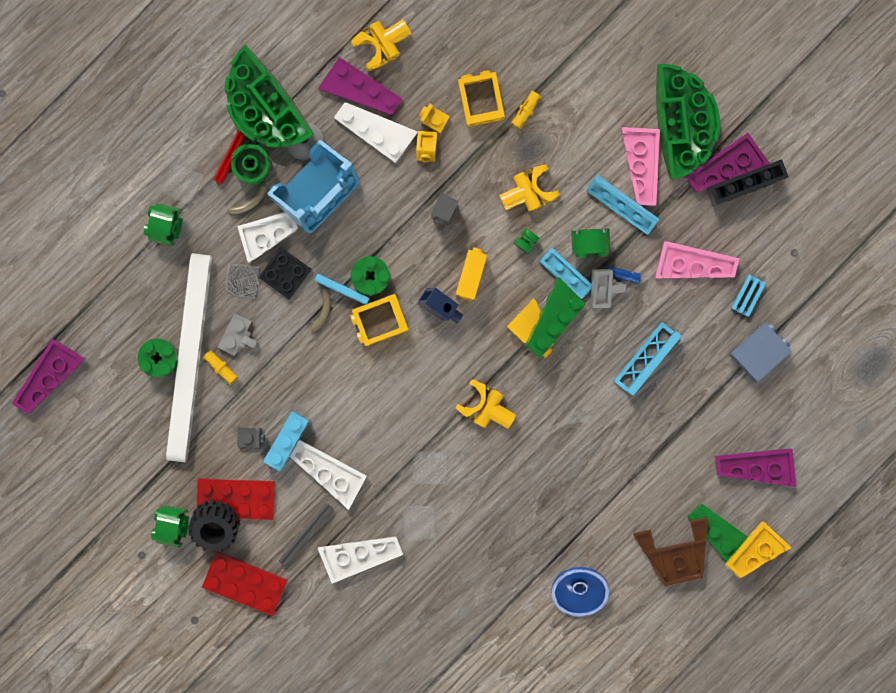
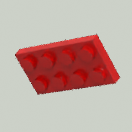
M198 478L197 506L199 504L202 505L204 501L210 502V499H214L215 502L223 500L222 503L228 502L230 507L236 509L235 513L239 514V519H274L275 481Z
M216 551L201 588L273 616L288 579Z

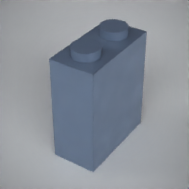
M762 323L729 353L754 382H759L792 351L789 348V342L783 337L780 338L776 334V328L770 323Z

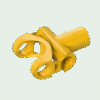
M403 19L386 30L381 22L377 21L352 39L351 44L353 47L360 44H371L376 48L375 56L366 64L368 71H371L398 57L400 52L395 44L412 33ZM367 30L370 31V33H371V35H372L373 37H371V36L368 35ZM381 50L387 58V61H385V59H382Z
M547 164L527 170L529 174L532 173L531 181L526 173L527 171L513 177L517 187L499 195L506 211L525 203L528 212H531L561 195L559 190L552 193L543 192L537 187V178L549 170ZM538 197L544 200L542 201L543 205H541Z
M472 379L469 384L476 387V390L479 391L481 395L480 403L474 408L463 407L459 404L455 408L466 417L469 416L468 419L470 420L472 419L471 414L478 411L473 422L483 428H486L491 419L504 428L509 429L516 414L499 405L504 395L492 388L486 398V389L489 390L490 386L486 387L485 384Z

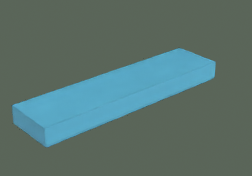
M596 175L586 189L588 193L647 235L659 221V218L599 175Z

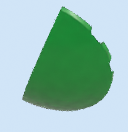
M244 45L233 58L229 76H226L225 92L227 93L228 100L226 106L234 124L249 139L269 147L293 146L309 139L314 133L299 108L268 68L247 45Z
M658 64L656 108L658 129H660V142L670 179H676L692 173L709 159L713 146L719 137L720 115L713 94L708 92L704 87V82L694 73L690 74L682 70V67L676 65Z

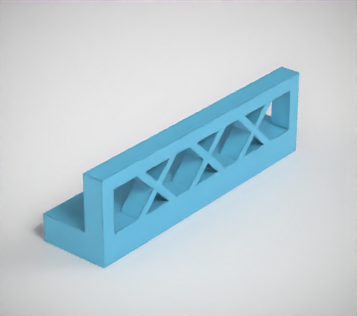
M661 322L616 377L614 382L631 396H634L681 338V335ZM662 328L671 334L666 341L658 342V332ZM656 344V354L654 356H646V347ZM637 359H644L645 367L641 371H634V362ZM624 374H632L633 382L629 387L619 381Z

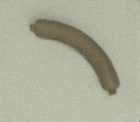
M266 184L260 185L258 192L249 202L241 206L230 207L227 209V212L231 215L241 214L254 208L264 197L267 190Z
M325 286L321 290L323 296L322 312L317 321L311 325V332H316L321 328L330 312L331 297L329 289L325 288Z

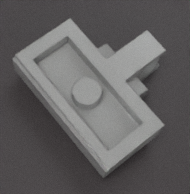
M592 269L590 306L592 308H611V298L615 296V293H626V285L613 279L612 269Z
M234 313L218 348L236 356L239 348H244L245 345L256 348L258 341L250 338L251 333L248 332L252 321Z

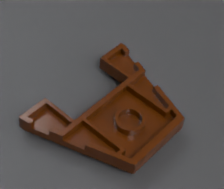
M707 517L690 520L694 536L693 541L656 549L651 529L633 534L665 586L703 578Z

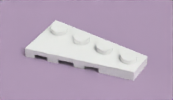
M346 102L334 117L335 120L394 163L399 160L418 134L413 129Z
M302 440L298 441L290 456L316 479L320 485L327 489L331 495L338 499L348 510L350 509L367 475Z
M396 536L318 547L331 583L403 555Z

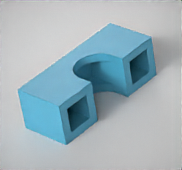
M292 411L263 462L278 471H282L310 420Z

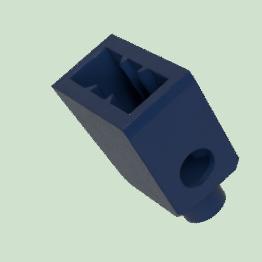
M435 287L426 288L416 303L443 321L451 319L458 324L463 317V314L456 310L459 304Z

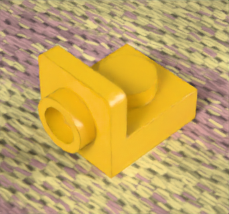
M429 104L428 107L424 106L419 115L421 117L420 122L439 134H441L450 116L434 108L432 104Z
M418 131L417 161L435 162L437 132Z

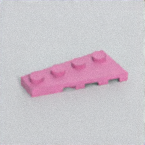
M622 127L621 131L635 202L641 206H656L660 129Z
M664 241L655 278L735 277L739 258Z

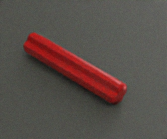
M237 131L213 178L219 184L224 183L231 169V159L234 151L243 145L247 137L241 131Z

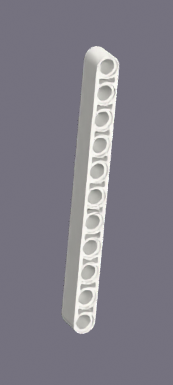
M192 253L190 257L166 453L167 461L186 463L188 459L211 273V255Z

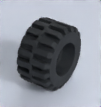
M210 499V502L204 501L202 505L199 504L196 507V510L194 509L188 533L191 536V541L196 542L195 546L198 548L202 547L203 551L210 550L211 553H214L217 550L218 552H223V548L227 550L230 548V545L235 543L240 525L239 514L235 513L236 509L230 507L228 502L224 504L222 503L223 500L215 502L214 499ZM206 523H217L223 528L212 529Z

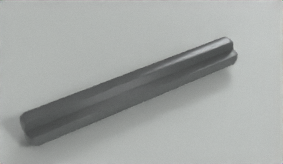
M326 503L279 559L283 566L287 567L331 514L333 507L330 504Z

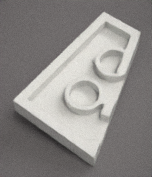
M285 212L237 226L248 263H251L298 230L297 223Z

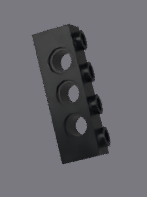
M781 159L710 186L706 190L712 206L715 207L783 181L789 176Z

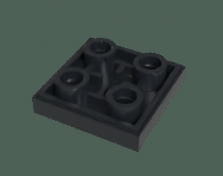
M280 247L259 275V278L290 300L312 269Z

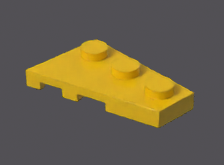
M761 522L727 561L725 566L738 578H742L769 560L776 558L784 551L791 549V547L765 522Z

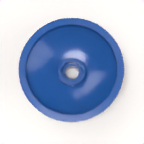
M575 567L565 570L556 577L551 587V596L556 607L562 612L572 616H588L598 612L605 606L609 598V585L605 577L598 571L586 567Z

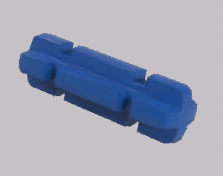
M611 266L604 267V269H612L613 278L630 280L636 284L640 282V273H631V271L619 268L613 269Z

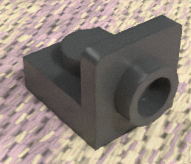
M238 427L237 447L260 448L261 444H264L265 432H262V428Z

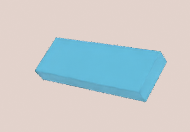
M553 248L539 261L556 278L560 277L581 300L591 290L592 284Z
M317 273L316 282L364 305L369 304L370 298Z

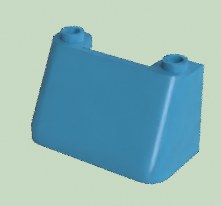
M321 140L312 145L309 150L311 161L286 186L282 183L273 185L267 193L269 198L307 233L315 231L351 194L359 183V177L352 163Z

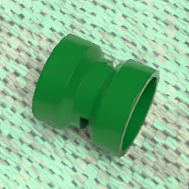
M524 228L521 232V237L517 238L513 244L529 254L533 244H536L540 238L527 228Z

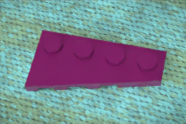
M340 57L318 88L320 91L328 92L334 96L350 100L393 116L403 101L401 97Z
M746 133L692 173L685 176V179L696 193L770 163L749 133Z
M51 339L12 404L25 413L30 414L86 358L57 340Z
M791 448L715 456L717 475L796 487L793 449Z

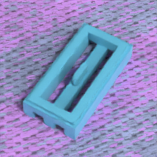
M748 274L731 309L749 317L766 282L760 281L758 278ZM750 280L753 281L741 307L738 308L737 305L741 300ZM759 284L747 311H744L756 285Z

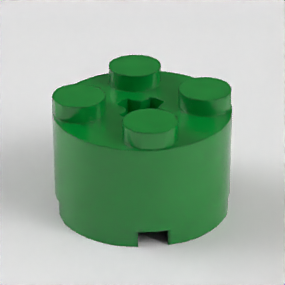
M246 144L234 151L231 159V168L234 175L243 183L257 185L268 178L271 173L272 163L269 155L263 148L254 144ZM249 161L254 162L255 166L253 168L249 167Z
M158 203L155 206L151 205L148 210L149 221L144 227V235L148 236L149 241L174 246L173 240L179 238L182 229L183 218H179V213H182V209Z
M605 228V232H603V229L578 230V234H576L575 230L571 231L572 254H575V257H589V253H594L596 257L608 256V252H611L610 228Z
M368 256L361 258L352 268L351 281L354 287L362 294H379L389 283L390 274L388 267L377 257ZM369 271L371 273L374 271L375 279L367 281L365 279L367 277L366 272Z
M151 339L143 343L139 349L138 364L141 371L151 377H166L177 369L179 352L170 341ZM155 356H161L162 360H155Z
M166 505L162 506L161 509H156L154 514L156 525L152 530L151 540H155L157 544L181 547L183 542L180 541L182 537L186 538L189 526V516H185V513H188V509Z

